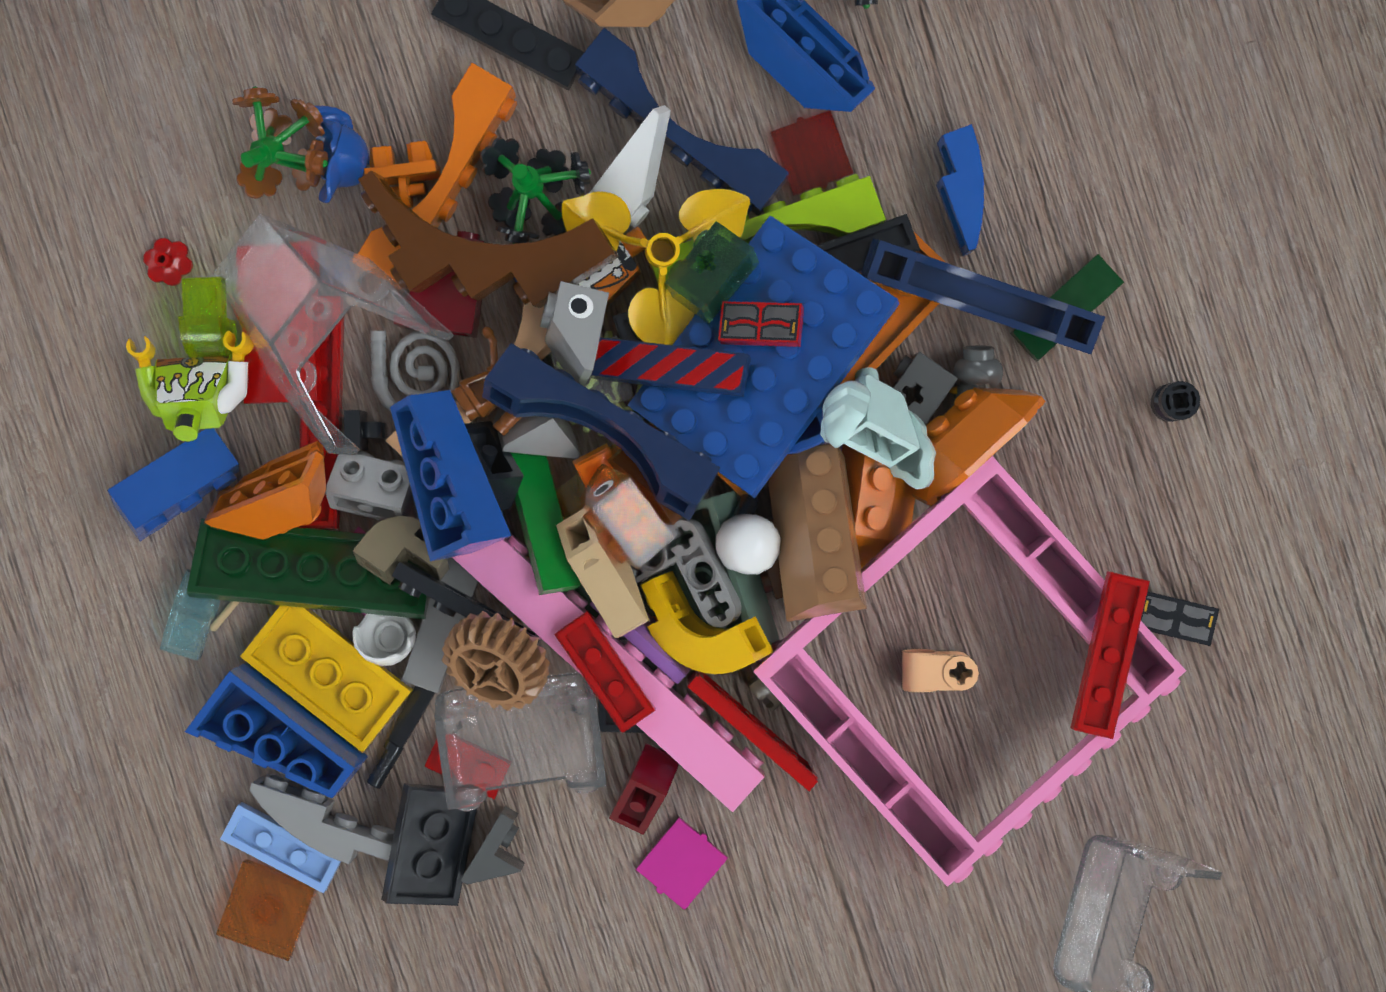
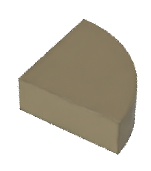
M757 675L748 682L749 690L769 710L774 711L782 704Z

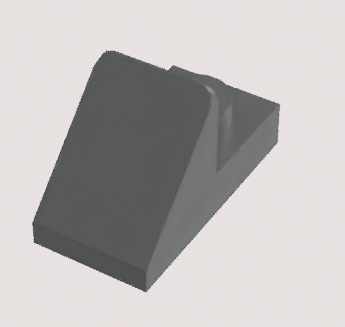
M507 806L504 807L462 877L461 881L468 885L518 873L522 870L525 863L499 847L501 844L508 848L519 827L513 824L518 816L517 812Z

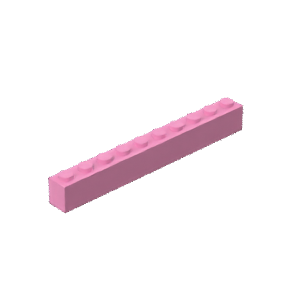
M512 535L509 539L505 538L473 553L452 557L580 673L554 634L587 611L585 606L588 602L575 590L539 595L531 561L526 556L528 549L523 542ZM600 614L597 618L592 615L656 708V711L636 725L733 812L765 777L764 771L760 768L764 762L748 747L741 751L730 741L734 735L726 726L718 720L714 724L709 722L701 714L705 708L688 693L683 698L672 688L675 682L659 668L653 671L645 664L643 660L646 656L630 641L623 644L618 638H614Z

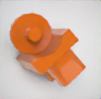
M427 141L406 144L409 163L395 164L394 151L391 146L370 148V168H364L365 174L373 171L381 175L389 186L398 184V186L391 188L409 208L413 207V196L426 194L424 183H411L439 179L441 175L440 166L434 160Z

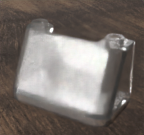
M579 672L548 676L547 682L538 697L531 704H525L522 709L513 706L507 711L501 705L493 709L488 702L482 701L479 703L477 697L472 694L466 695L464 688L445 691L435 698V728L448 810L471 811L477 809L481 805L480 803L486 800L487 791L563 779H565L566 785L569 788L575 789L577 793H591L599 787L607 786L596 696Z

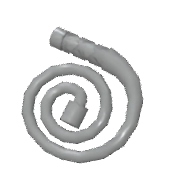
M429 330L414 331L400 339L392 352L390 361L391 379L399 391L407 396L438 392L446 384L448 377L447 363L440 351L429 345L417 346L410 351L406 357L405 367L407 373L413 378H418V381H434V366H418V369H415L413 364L415 358L421 354H428L433 357L439 371L438 380L434 386L424 391L414 390L408 387L400 377L398 368L399 358L405 347L418 339L434 341L446 352L451 364V384L449 390L452 391L459 386L460 365L453 347L443 336ZM370 331L372 350L371 383L382 406L391 412L390 406L397 402L391 396L388 389V377H386V331Z

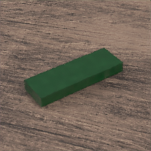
M1097 254L1049 298L1092 312L1118 289L1124 281ZM1017 329L1010 333L1035 361H1039L1057 344Z

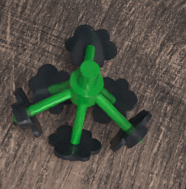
M498 137L491 146L485 147L481 152L480 159L484 163L482 169L487 176L494 175L498 179H503L510 172L513 174L512 183L515 188L514 191L510 187H504L500 193H493L488 199L489 207L494 210L492 218L496 222L504 221L507 226H496L495 228L499 232L506 233L505 241L517 244L528 243L529 238L539 239V234L523 231L524 221L528 220L532 214L528 206L530 199L537 198L548 210L541 219V224L544 226L542 232L546 236L566 233L562 218V202H558L554 206L542 190L545 187L549 192L556 193L563 187V180L573 179L576 193L579 196H584V185L590 183L591 171L588 168L587 162L581 161L579 153H571L572 164L569 171L564 166L566 158L560 150L549 152L544 148L539 149L536 152V158L530 159L527 162V166H525L524 164H518L519 157L517 153L519 151V143L515 139L510 138L505 141L503 138Z

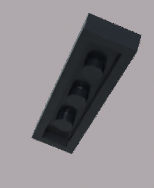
M438 0L431 13L433 19L568 91L578 75L575 64L583 55V51L488 0Z
M407 561L399 562L392 574V577L401 581L398 585L401 590L417 598L422 593L435 600L434 608L451 617H454L456 612L464 617H467L470 613L478 616L482 611L486 612L490 617L499 613ZM499 613L503 620H505V621L511 620L510 618L506 617L505 615ZM514 621V624L516 626L524 628L523 625ZM527 628L526 633L529 636L539 638L537 646H539L542 638Z

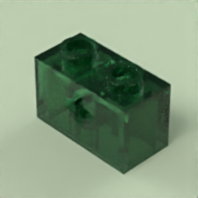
M715 221L709 230H704L698 235L693 244V249L685 259L676 262L672 266L664 283L675 300L709 324L721 310L722 301H728L757 267L759 260L751 245Z

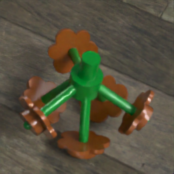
M254 86L244 90L243 97L232 99L233 105H239L242 108L253 106L254 113L249 119V123L253 128L251 137L254 142L251 143L250 150L241 154V173L236 178L237 183L245 187L247 196L257 199L262 197L263 194L266 196L276 194V186L281 184L282 174L278 169L271 168L273 164L293 168L292 175L294 178H297L296 186L301 191H307L310 186H318L321 175L326 173L328 166V153L324 151L323 141L313 139L309 150L303 148L297 154L284 152L283 145L290 144L292 135L304 126L307 127L314 137L324 135L325 131L321 127L323 117L319 110L310 102L305 104L301 99H292L290 103L298 118L293 123L292 119L287 115H278L277 110L274 108H268L263 113L262 107L280 102L279 97L274 93H268L266 88Z

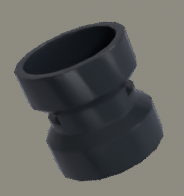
M1176 381L1158 387L1151 397L1150 406L1156 417L1163 421L1185 420L1197 413L1200 406V395L1192 384L1186 381Z

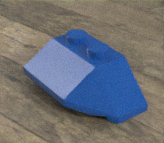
M737 0L749 55L804 108L852 112L875 90L873 82L869 80L868 71L860 53L805 0Z

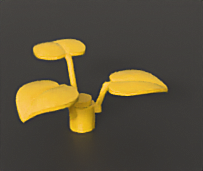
M709 189L697 192L687 198L679 210V221L688 232L676 238L668 233H658L650 240L623 234L630 226L631 215L626 203L615 194L602 191L592 192L584 196L564 200L561 208L567 232L593 218L600 225L616 252L619 241L646 248L645 255L648 262L652 266L659 268L658 290L655 288H645L634 296L628 309L629 323L636 336L643 342L673 345L694 317L695 310L693 300L686 289L682 287L666 289L667 267L677 260L680 253L679 245L692 237L696 248L705 254L720 255L730 251L742 236L750 198L742 193L727 189Z

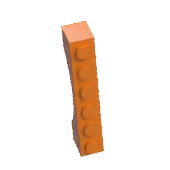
M474 63L470 64L452 95L454 134L447 163L439 180L428 195L412 209L424 221L436 228L439 227L442 220L447 222L454 214L458 205L455 198L462 187L467 189L473 182L478 170L475 165L480 158L482 150L492 145L493 141L497 138L495 131L501 121L507 122L517 106V101L514 100L516 94L513 87ZM382 227L370 232L351 265L396 293H400L402 288L391 274L390 269L394 265L388 256L400 249L401 246L394 247L386 237Z

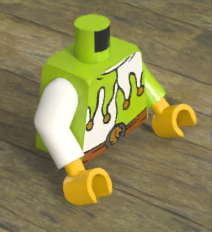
M230 330L224 334L223 344L232 352V358L231 355L156 359L155 366H151L150 362L155 355L156 349L154 344L144 336L146 348L143 352L136 353L134 342L131 338L128 339L126 343L127 351L139 364V368L135 369L141 398L154 416L162 418L166 429L173 431L177 439L186 442L194 441L198 437L199 429L221 427L228 413L246 397L248 362H244V357L252 351L253 340L245 332L242 331V341L236 347L235 334Z

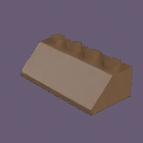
M829 443L815 446L797 454H789L768 480L774 527L778 529L781 537L778 560L786 620L790 622L867 609L846 463L839 447L835 448Z

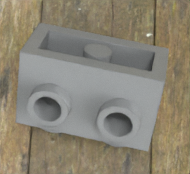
M343 450L339 451L326 485L325 494L330 508L378 520L395 516H409L414 498L403 461L391 460L388 462L376 459L363 451H354L353 453Z

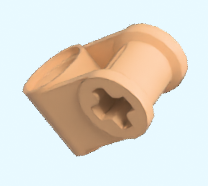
M906 649L902 651V690L963 691L973 687L978 680V667L970 656L964 652L930 649ZM957 662H961L968 669L967 672L961 673L960 679H956L950 672V669H956Z

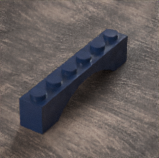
M603 28L575 64L577 74L580 76L578 82L593 95L601 92L611 100L608 105L622 118L627 119L630 115L642 124L654 108L659 107V105L646 87L639 71L635 51L606 28ZM669 117L664 143L672 148L669 152L671 156L685 167H688L690 163L702 172L700 178L711 188L720 189L722 187L723 189L736 191L750 198V205L747 214L749 215L752 211L757 216H760L763 208L768 206L786 183L789 172L760 149H738L716 145L694 136L677 125Z
M874 238L861 271V275L868 280L1088 354H1092L1105 320V316Z
M510 343L485 378L482 397L516 418L531 416L560 418L581 424L605 436L620 447L636 464L646 479L654 500L689 521L720 470V467L712 463V459L706 454L688 449L680 444L672 434L666 431H658L646 424L637 413L621 409L611 403L600 391L589 390L576 382L568 372L562 369H554L542 362L529 349H520Z

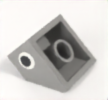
M561 281L556 294L549 292L540 327L547 328L545 342L563 370L568 372L576 382L585 387L593 372L609 293Z

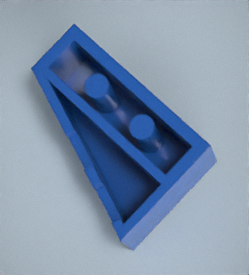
M205 429L198 433V437L194 441H185L107 491L113 505L141 542L149 535L163 528L181 512L185 513L196 507L203 501L202 497L212 490L220 491L232 484L237 479L235 474L239 472V463L215 429Z

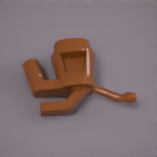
M489 326L484 327L482 332L484 337L490 342L491 366L486 368L487 371L461 380L459 386L451 391L470 421L478 416L481 418L485 417L496 407L495 404L482 397L485 378L498 361L497 340L494 336V331ZM505 412L493 424V427L502 436H505L522 417L516 418L510 413Z

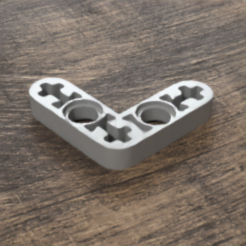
M687 519L679 520L674 525H668L625 549L630 564L635 562L638 568L632 570L637 584L677 564L703 618L708 624L713 627H724L734 623L739 618L742 609L740 599L704 527L694 519H690V521ZM682 529L693 532L694 537L690 538V545L685 543L673 548L670 545L669 541H674L683 535ZM654 542H660L659 548L662 551V560L657 566L649 564L646 558L640 557L641 552ZM700 561L708 563L712 568L713 577L708 584L701 583L695 576V567ZM720 585L722 590L714 592L715 595H705L704 591ZM718 601L720 603H728L729 609L725 611V615H716L714 608L718 606Z

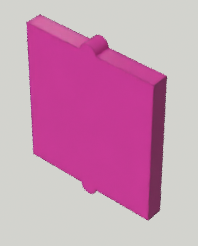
M678 817L636 867V870L657 887V893L666 894L685 910L728 857L707 840L706 833L700 834L681 817Z

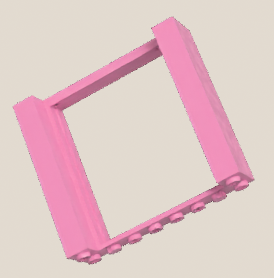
M993 456L955 489L942 495L937 503L925 510L861 568L864 592H866L963 505L1088 645H1090L1105 581ZM842 613L805 619L783 640H778L771 644L773 653L751 664L752 670L947 887L952 882L959 883L967 878L974 868L972 866L973 863L983 854L986 857L993 854L1002 845L1003 840L1001 838L1012 828L1017 830L1023 827L1033 815L1031 811L1042 801L1047 803L1053 800L1061 792V784L1071 775L1078 776L1084 772L1092 762L1090 758L1101 748L1105 750L1114 745L1121 737L1119 731L1129 722L1135 723L1144 718L1151 710L1149 704L1160 694L1161 696H1166L1175 690L1181 682L1179 677L1186 672L1182 665L1141 621L1126 682V687L1133 694L1121 704L1113 739L1088 734L981 832L973 837L803 649Z

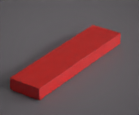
M1109 571L1106 572L1071 722V729L1113 739L1150 581Z

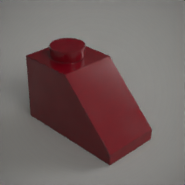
M646 743L633 766L609 819L644 835L669 791L679 763L663 749L655 748Z

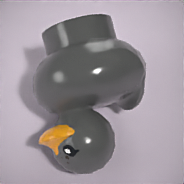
M985 345L963 347V357L956 362L953 368V375L958 378L957 381L960 384L952 387L949 391L954 395V400L961 393L978 387L977 385L989 384L991 388L998 387L1003 378L1004 370L1000 361L994 358V347Z

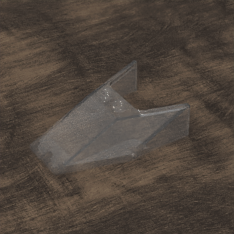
M261 213L213 272L244 332L250 336L253 349L269 378L328 453L356 455L360 449L316 409L309 393L315 386L317 372L309 358L350 308L355 306L361 307L426 335L447 341L454 336L371 259ZM302 367L306 372V380L304 383H302L300 379V371Z

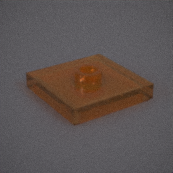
M245 859L241 864L216 935L289 961L293 956L316 889L281 871Z

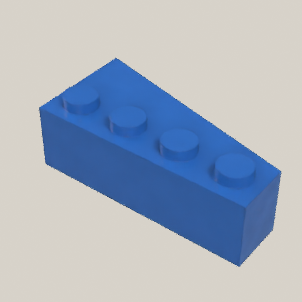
M451 391L408 395L390 406L430 562L470 554L512 536Z
M247 662L228 672L185 730L186 733L197 738L202 736L215 742V746L228 752L233 750L253 759L252 763L265 769L270 767L284 773L285 778L331 799L349 783L368 758L364 752L362 753Z

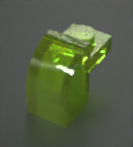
M223 277L182 278L183 316H178V322L186 354L189 358L229 355L232 358V352L223 344L224 334L230 330L235 334V347L237 346L236 321L227 318L226 279Z

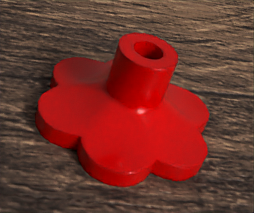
M166 238L156 240L153 249L147 250L143 256L144 263L149 267L147 274L150 280L156 283L164 281L169 286L180 284L183 275L189 274L193 268L192 261L187 257L188 247L182 242L176 241L172 243Z

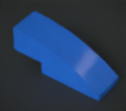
M972 124L942 135L937 142L948 175L941 177L936 187L962 256L970 254L977 248L984 208V173L980 149Z

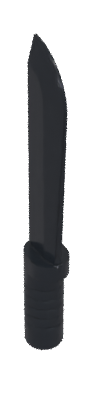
M418 686L414 687L389 738L383 745L386 748L383 755L367 779L369 785L377 789L381 788L390 770L402 753L403 747L433 699L435 692Z

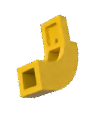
M673 571L655 577L641 585L646 595V601L658 619L657 622L647 626L658 645L680 664L702 673L725 674L742 669L774 652L756 616L726 629L716 628L703 622L689 605Z

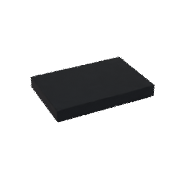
M404 783L381 900L386 904L458 906L463 883L461 879L465 873L480 792L463 787Z

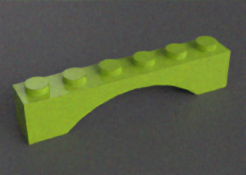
M854 174L837 181V188L823 192L821 187L801 194V201L787 206L785 201L773 203L763 208L764 214L751 219L747 214L740 240L730 251L724 254L709 255L699 251L692 237L691 241L679 245L680 253L677 260L667 267L666 289L682 287L690 290L706 284L710 276L725 259L744 245L749 244L769 216L774 217L793 231L808 230L828 233L837 237L884 222L886 219L871 177L867 176L859 179L858 174ZM651 265L658 284L659 268Z

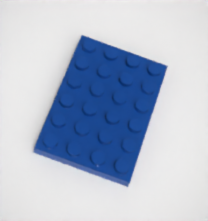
M769 216L673 344L674 346L748 354L751 357L744 397L642 385L627 406L659 430L672 434L683 446L694 452L698 451L706 454L712 459V463L720 467L719 473L755 499L822 409L828 394L843 381L899 306V301L896 297L774 217ZM722 301L802 303L804 315L801 347L721 344L718 341Z

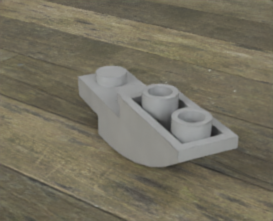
M267 774L266 777L261 776L252 782L249 791L261 807L280 826L309 847L346 864H350L357 857L359 851L389 861L394 836L392 829L380 825H373L372 828L357 824V818L344 813H336L335 816L330 815L335 800L327 798L325 795L305 786L303 789L288 785L289 780L282 776Z

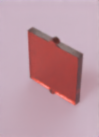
M831 110L807 119L798 117L796 123L770 132L782 167L789 172L787 180L793 196L818 187L825 189L829 183L853 175V170Z

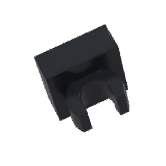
M344 410L345 450L366 451L368 450V439L386 438V423L368 422L367 412L362 410Z

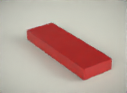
M586 611L554 634L622 733L656 711L650 699L589 611Z

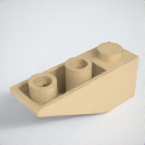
M586 506L557 524L556 527L567 561L614 638H619L648 622L649 618L614 516Z

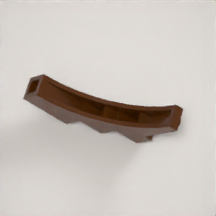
M370 171L358 179L365 189L361 193L364 202L374 214L379 212L386 223L382 227L386 237L394 247L401 246L400 249L388 257L394 265L390 269L391 274L402 289L408 287L410 291L421 293L454 271L456 274L451 279L462 296L466 297L469 295L472 299L480 301L516 278L517 282L513 284V288L525 305L531 302L533 306L542 308L547 303L549 292L557 293L561 281L577 285L619 257L602 228L593 218L566 233L536 242L505 245L475 242L445 233L424 221L399 199L381 175Z

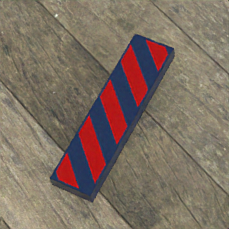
M600 337L594 368L590 377L599 380L744 397L751 357L745 353Z

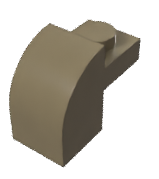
M407 516L390 517L378 522L366 533L353 550L359 565L389 585L394 580L392 574L399 562L409 560L440 580L450 569L447 558L430 562L420 521Z

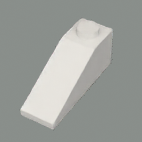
M665 105L654 108L590 191V193L609 192L620 197L630 211V226L634 228L648 215L650 210L646 205L654 197L671 111Z

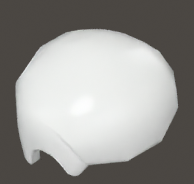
M739 514L723 522L716 535V552L727 569L747 575H758L772 568L780 554L781 537L778 529L768 519L758 515Z
M366 614L360 624L354 626L352 631L354 648L366 661L379 666H391L401 662L410 653L416 640L414 624L407 617Z

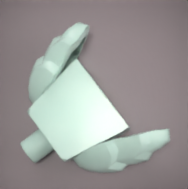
M867 367L858 370L855 373V381L841 383L828 394L822 408L823 419L820 433L826 443H830L835 448L845 444L888 466L893 477L903 479L909 486L917 490L930 486L934 480L936 451L927 436V427L915 413L908 410L905 398L901 392L879 381L876 369Z

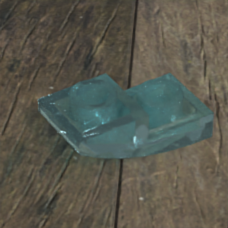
M188 569L185 571L163 634L160 650L198 661L202 657L211 620L217 615L220 600L189 597L186 591L191 570Z

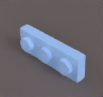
M243 802L237 805L220 840L322 893L328 889L341 864V861L328 857L291 835L272 817Z

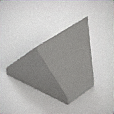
M522 417L505 436L498 432L502 452L577 459L580 454L571 425L567 420L560 418Z

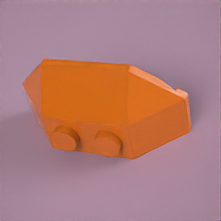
M974 387L961 393L955 399L953 407L943 416L934 418L926 426L927 436L936 451L934 480L929 487L917 490L911 487L912 496L932 507L941 499L942 495L951 492L969 478L1026 426L1046 401L1040 395L1015 389Z
M316 441L273 459L244 476L234 487L227 486L219 491L204 522L210 527L262 540L277 534H284L301 525L312 523L321 512L320 504L326 492L323 445Z
M843 444L842 453L845 457L860 565L862 568L912 523L915 498L911 494V486L903 479L893 477L888 466Z

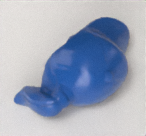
M315 106L323 117L321 127L325 131V134L316 137V140L323 141L324 151L328 153L327 170L324 175H321V178L326 181L319 192V200L323 203H328L337 188L351 187L360 183L358 179L365 175L364 168L370 165V157L365 141L353 129L350 115L335 107Z

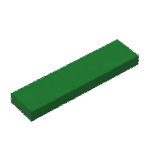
M510 452L524 475L515 497V503L539 595L575 590L581 584L567 561L556 527L557 524L563 521L547 456Z

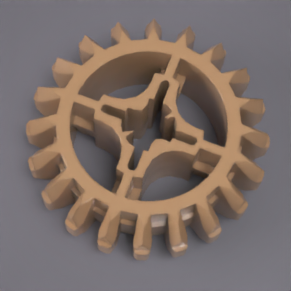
M484 611L478 616L470 613L466 618L461 619L458 624L454 625L444 642L445 645L442 648L444 656L441 660L448 666L446 673L449 676L455 677L454 685L462 686L466 690V695L472 694L477 697L479 703L482 701L488 702L493 709L501 705L507 711L513 706L522 709L525 704H531L538 697L547 682L550 661L545 658L547 650L537 646L539 638L529 636L526 633L527 627L520 628L516 626L513 618L505 621L499 613L490 617Z

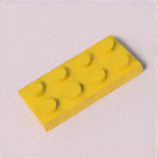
M279 606L240 656L362 753L366 751L413 691L412 688L384 666L366 661L354 648L352 641L310 608Z

